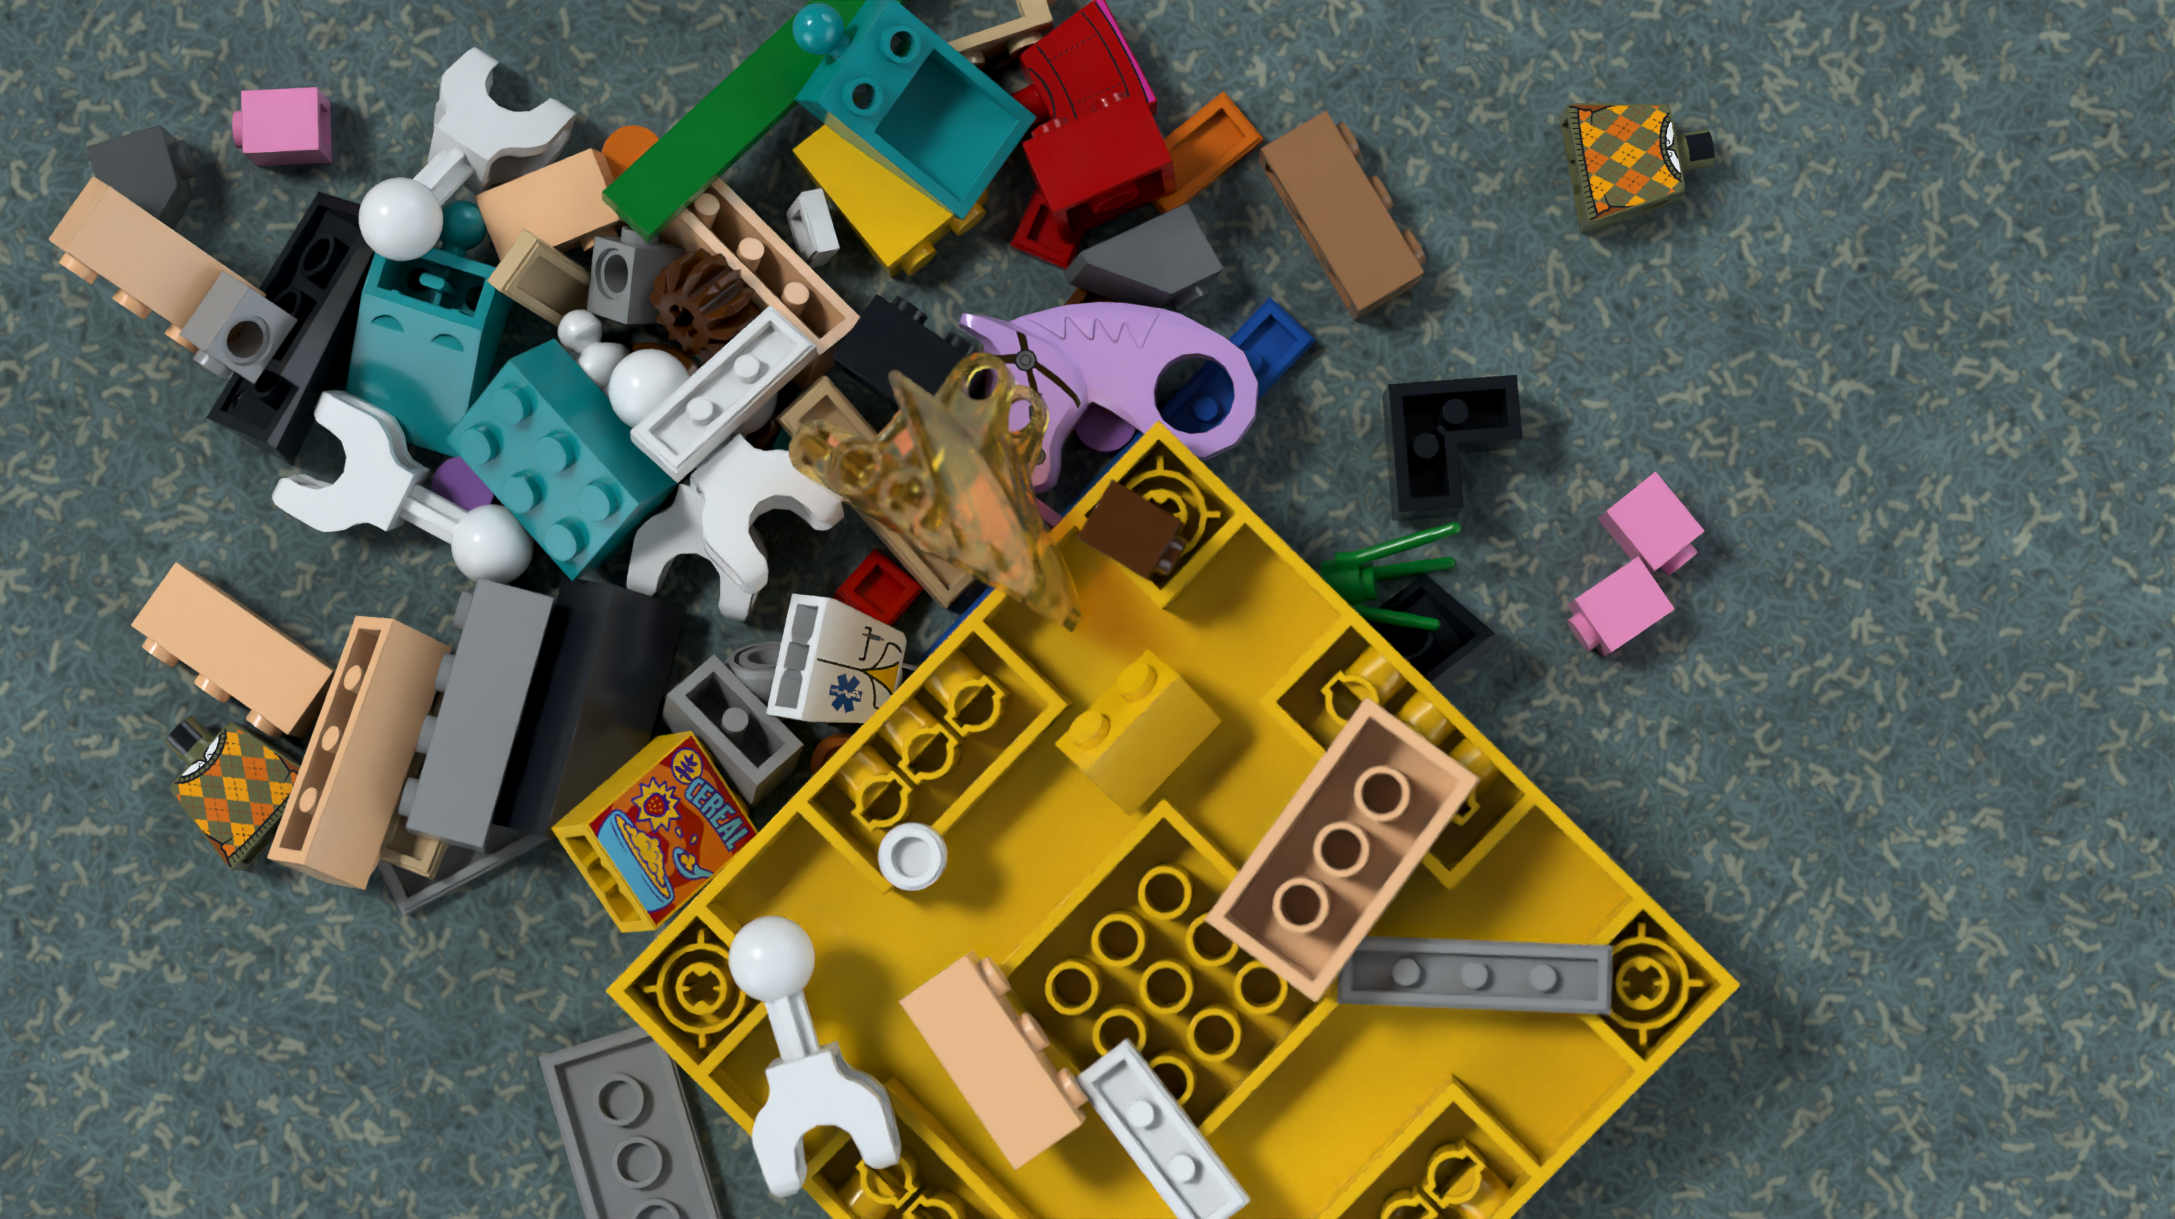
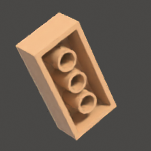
M1366 697L1207 915L1205 921L1314 1002H1317L1330 987L1481 779L1377 703Z

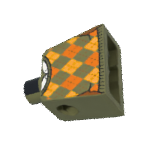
M1575 103L1567 105L1559 118L1580 234L1590 233L1677 202L1685 192L1683 171L1714 166V145L1710 131L1704 129L1675 134L1671 109L1667 104Z
M190 716L177 725L165 740V745L188 765L169 787L170 792L224 864L231 870L246 871L273 842L302 762L244 724L231 721L214 737L193 716Z

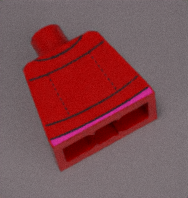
M1105 0L1091 1L1020 55V69L1029 86L1011 94V96L1037 117L1030 127L1046 119L1051 121L1065 117L1068 123L1092 113L1091 106L1095 102L1117 92H1126L1129 97L1142 91L1152 116L1157 115L1158 100Z

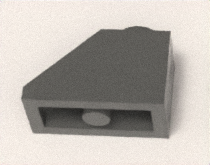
M158 125L87 146L94 174L98 180L109 185L169 228L175 230L193 198L188 178L196 176L195 163L185 140L177 141L164 127Z
M1186 203L1082 251L1063 274L1070 285L1119 303L1161 309L1174 305L1177 312H1182L1200 303L1211 294L1207 286L1221 273L1223 267Z

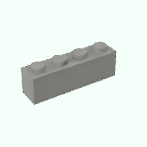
M479 577L473 594L462 591L452 626L453 629L462 631L456 655L444 653L435 682L434 690L444 692L438 717L426 715L417 744L416 752L426 754L420 779L408 777L398 810V815L408 817L406 829L410 834L485 853L493 826L492 822L554 610L553 597Z

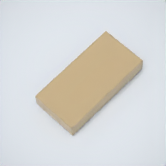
M524 229L487 282L501 293L558 327L561 319L567 313L573 310L587 311L591 271Z

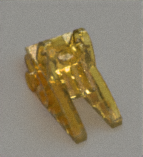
M983 352L974 353L962 359L934 397L898 370L891 371L888 379L900 410L892 417L893 420L872 441L858 437L835 423L824 419L811 420L800 426L793 434L789 444V458L793 467L825 492L875 519L890 531L909 533L920 539L927 549L943 561L961 569L991 588H995L1000 593L1034 610L1039 615L1064 629L1073 632L1082 617L1073 579L1050 528L1040 515L1031 479L1048 427L1049 409L1045 400L1031 387L1021 384L1015 385V377L1011 368L998 356ZM985 368L996 369L998 372V383L993 394L984 400L976 401L970 399L968 385L973 375ZM1020 400L1031 401L1033 405L1031 421L1019 431H1009L1011 405Z

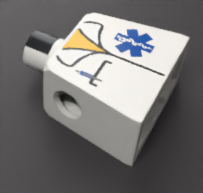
M792 594L766 714L808 722L865 723L919 667L902 663L907 644L903 632L836 599Z

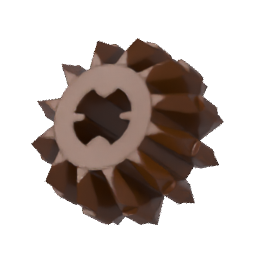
M700 248L693 253L685 254L680 259L676 258L662 268L661 274L653 279L655 290L649 298L651 303L660 311L655 320L667 328L669 331V341L677 340L681 343L684 353L688 357L698 354L701 359L708 362L761 314L759 308L750 300L756 291L744 284L741 279V269L733 271L728 266L726 258L722 253L711 256L709 252Z

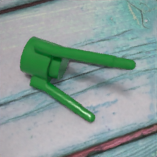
M1451 522L1361 550L1335 553V559L1321 561V578L1365 621L1437 631L1441 623L1436 618L1367 607L1366 601L1378 599L1377 580L1451 569L1456 564L1453 557H1442L1376 567L1374 562L1371 561L1460 533L1461 525L1458 522Z

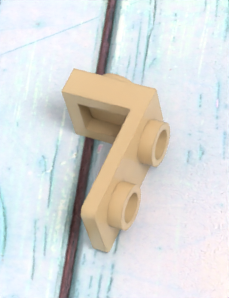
M1015 0L1021 18L947 43L979 70L986 65L985 58L1006 51L1009 52L1010 57H1020L1025 50L1054 30L1053 19L1048 5L1057 2V0Z

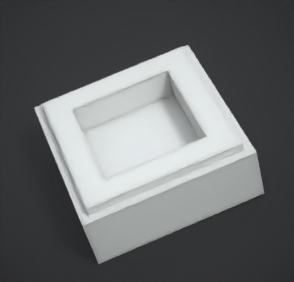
M819 188L801 192L787 210L786 215L798 256L810 268H815L827 264L840 249L823 189Z

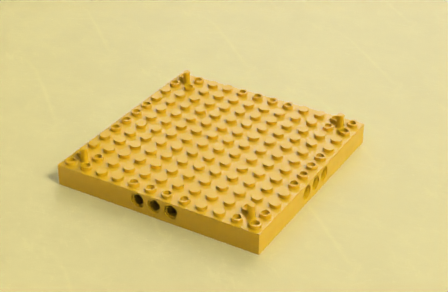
M1158 420L611 984L606 992L751 1136L758 1113L768 1102L770 1094L765 1069L774 1059L780 1058L781 1054L765 1002L754 999L744 993L732 977L729 967L730 947L737 933L746 924L760 917L780 916L790 919L801 926L811 939L815 951L814 970L809 982L802 990L819 1045L838 1040L844 1060L849 1065L869 1073L886 1087L902 1146L898 1164L880 1169L871 1168L864 1162L851 1134L836 1125H816L805 1132L803 1143L808 1171L805 1182L801 1187L833 1219H1178L1089 1100L1081 1105L1087 1117L1080 1126L1015 1170L899 1002L972 950H974L980 960L990 956L999 966L1011 986V990L1004 994L1019 1016L1027 1011L1037 1021L1050 1043L1049 1046L1043 1049V1052L1057 1072L1066 1067L1076 1077L1127 1037L1131 1040L1251 1198L1249 1203L1228 1219H1510L1741 984ZM1112 479L1185 523L1178 536L1187 540L1188 543L1167 576L1157 570L1151 581L1146 580L1077 538ZM1148 648L1179 674L1221 718L1222 722L1129 817L1055 743L1070 729L1073 721L1080 714L1086 712L1109 689L1123 669L1134 663ZM1367 697L1481 779L1367 936L1612 945L1610 1014L1343 1004L1337 1003L1338 976L1317 1002H1314L1206 922L1205 918ZM911 822L923 823L934 828L942 836L948 853L945 870L939 879L919 890H904L891 884L883 875L878 860L879 848L884 837L897 826Z

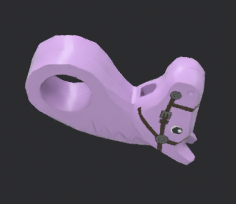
M1114 302L1063 305L1021 316L1010 322L985 315L962 313L958 326L984 344V388L1001 477L1031 495L1050 491L1057 485L1062 467L1061 449L1069 433L1080 422L1091 405L1096 404L1114 413L1143 434L1159 420L1200 460H1208L1236 447L1256 420L1259 385L1244 352L1225 337L1180 313L1161 308ZM1202 358L1217 363L1228 373L1233 382L1235 398L1230 413L1219 426L1205 433L1188 434L1175 430L1163 420L1158 410L1156 394L1161 378L1170 367L1184 359Z

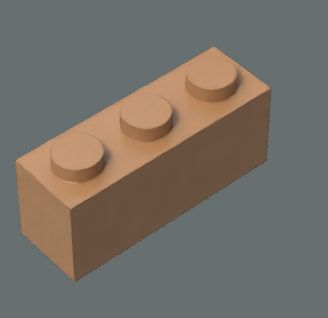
M1324 111L1262 147L1258 163L1352 319L1356 321L1419 284L1424 274L1420 265L1426 262V258L1412 232L1409 229L1400 232L1389 215L1388 211L1393 208V203L1383 183L1376 175L1367 178L1355 157L1361 154V151L1348 126L1344 122L1335 125L1328 112Z

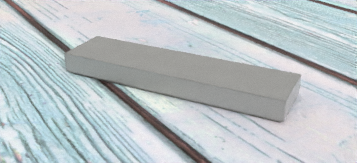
M1366 936L1338 974L1337 1003L1610 1014L1612 945Z

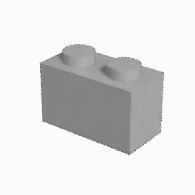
M712 655L666 696L661 722L673 734L686 731L694 733L696 738L713 756L714 765L730 790L737 793L743 799L749 811L796 770L804 746L776 716L766 714L767 707L715 655Z

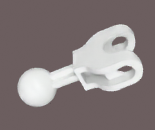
M474 47L470 49L442 75L440 99L436 103L434 112V132L427 161L428 164L413 179L397 177L384 180L370 189L364 197L359 210V227L364 240L377 254L391 260L408 261L423 256L433 248L442 232L443 213L441 206L461 185L478 195L487 190L491 185L507 183L551 165L570 140L577 113L552 98L531 111L513 112L498 106L488 95L493 85V69L498 65L499 61L479 48Z
M657 349L635 351L623 358L612 372L608 388L611 406L616 415L625 424L634 428L690 378L683 364L667 352ZM740 433L728 444L722 442L695 467L696 471L690 475L691 490L704 505L702 534L705 552L742 591L748 594H756L768 581L769 569L767 561L749 535V529L759 515L772 509L791 510L807 521L811 527L822 531L832 528L844 518L841 500L805 457L785 450L763 451L754 448Z
M339 390L322 391L314 408V416L319 424L326 427L342 441L347 456L344 473L334 484L317 480L306 474H294L287 478H281L272 494L274 504L295 518L322 532L345 530L363 523H370L388 531L402 526L406 520L451 544L455 564L467 578L476 583L479 577L507 584L518 578L527 569L534 551L533 537L505 506L489 504L468 511L426 489L422 485L430 469L412 459L407 450L404 432L395 416L347 392Z
M778 392L723 442L728 444L739 433L746 440L748 434L762 428L775 411ZM689 477L679 483L674 504L651 517L637 530L629 564L627 589L652 596L661 589L668 570L677 555L697 553L710 560L720 574V599L718 607L721 614L728 619L745 622L755 608L759 591L756 594H748L742 591L705 552L702 534L704 505L691 490ZM752 524L749 529V535L759 552L768 562V551L761 533Z
M765 916L749 922L737 933L730 947L729 967L734 981L744 993L754 999L765 1002L781 1054L780 1058L774 1059L765 1069L770 1094L768 1102L758 1113L751 1136L766 1183L772 1194L782 1198L796 1194L805 1182L808 1169L804 1156L803 1136L806 1131L816 1125H836L849 1132L858 1146L864 1162L871 1168L880 1169L898 1164L902 1146L886 1087L869 1073L849 1065L844 1060L838 1040L819 1045L802 990L809 982L815 966V951L811 939L805 930L794 921L780 916Z

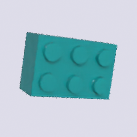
M555 338L509 359L445 439L571 581L580 578L618 555L636 534L637 530L652 516L681 482L677 483L631 441L630 431L633 428L625 424L616 415L609 398Z

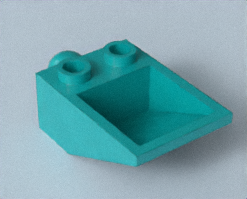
M866 0L845 30L841 15L835 8L825 3L808 4L794 18L792 31L799 47L813 55L827 54L794 100L845 141L946 211L963 220L1037 117L896 0ZM893 35L901 40L894 51L890 47ZM859 84L865 85L867 89L857 102H853L852 94L854 89Z
M466 200L452 201L442 208L443 227L439 237L442 242L440 250L432 248L423 256L408 261L391 260L375 252L361 295L345 391L395 416L404 432L406 442L451 457H458L459 454L445 439L484 392L513 303V299L501 293L487 282L496 267L465 258L467 250L478 246L483 241L487 231L479 207ZM421 271H428L429 273H423L419 278L420 283L428 287V289L424 292L416 293L412 286L414 276ZM482 290L476 310H474L472 298L477 291Z

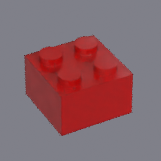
M1142 91L1129 97L1126 92L1110 94L1091 106L1092 113L1069 123L1065 117L1048 121L1032 131V139L1022 143L1032 176L1061 242L1071 236L1083 233L1177 192L1172 158Z

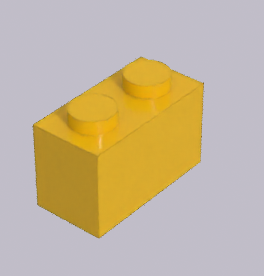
M1147 648L1134 663L1123 669L1117 680L1086 712L1080 714L1073 721L1070 729L1055 745L1130 817L1222 720L1179 674Z

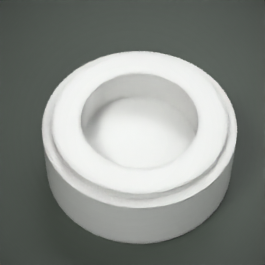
M918 822L906 823L892 829L881 842L878 853L879 866L885 878L894 886L904 890H919L933 884L944 872L948 858L947 847L942 836L931 826Z

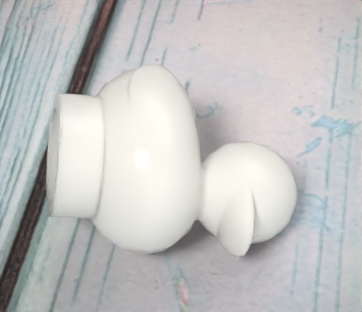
M573 310L563 316L558 326L560 342L567 350L581 354L575 362L609 398L608 388L612 372L617 364L631 353L623 344L601 342L602 323L593 313L586 310Z

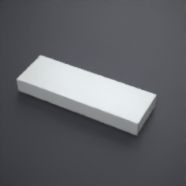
M770 305L630 431L631 441L678 483L817 356L816 345Z
M1128 1037L1075 1077L1076 1082L1087 1096L1089 1102L1178 1219H1228L1250 1202L1251 1198Z

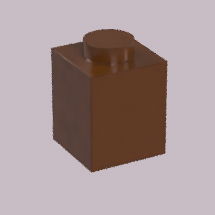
M1113 479L1077 536L1080 540L1151 581L1157 570L1167 576L1188 543L1187 540L1178 536L1185 523Z

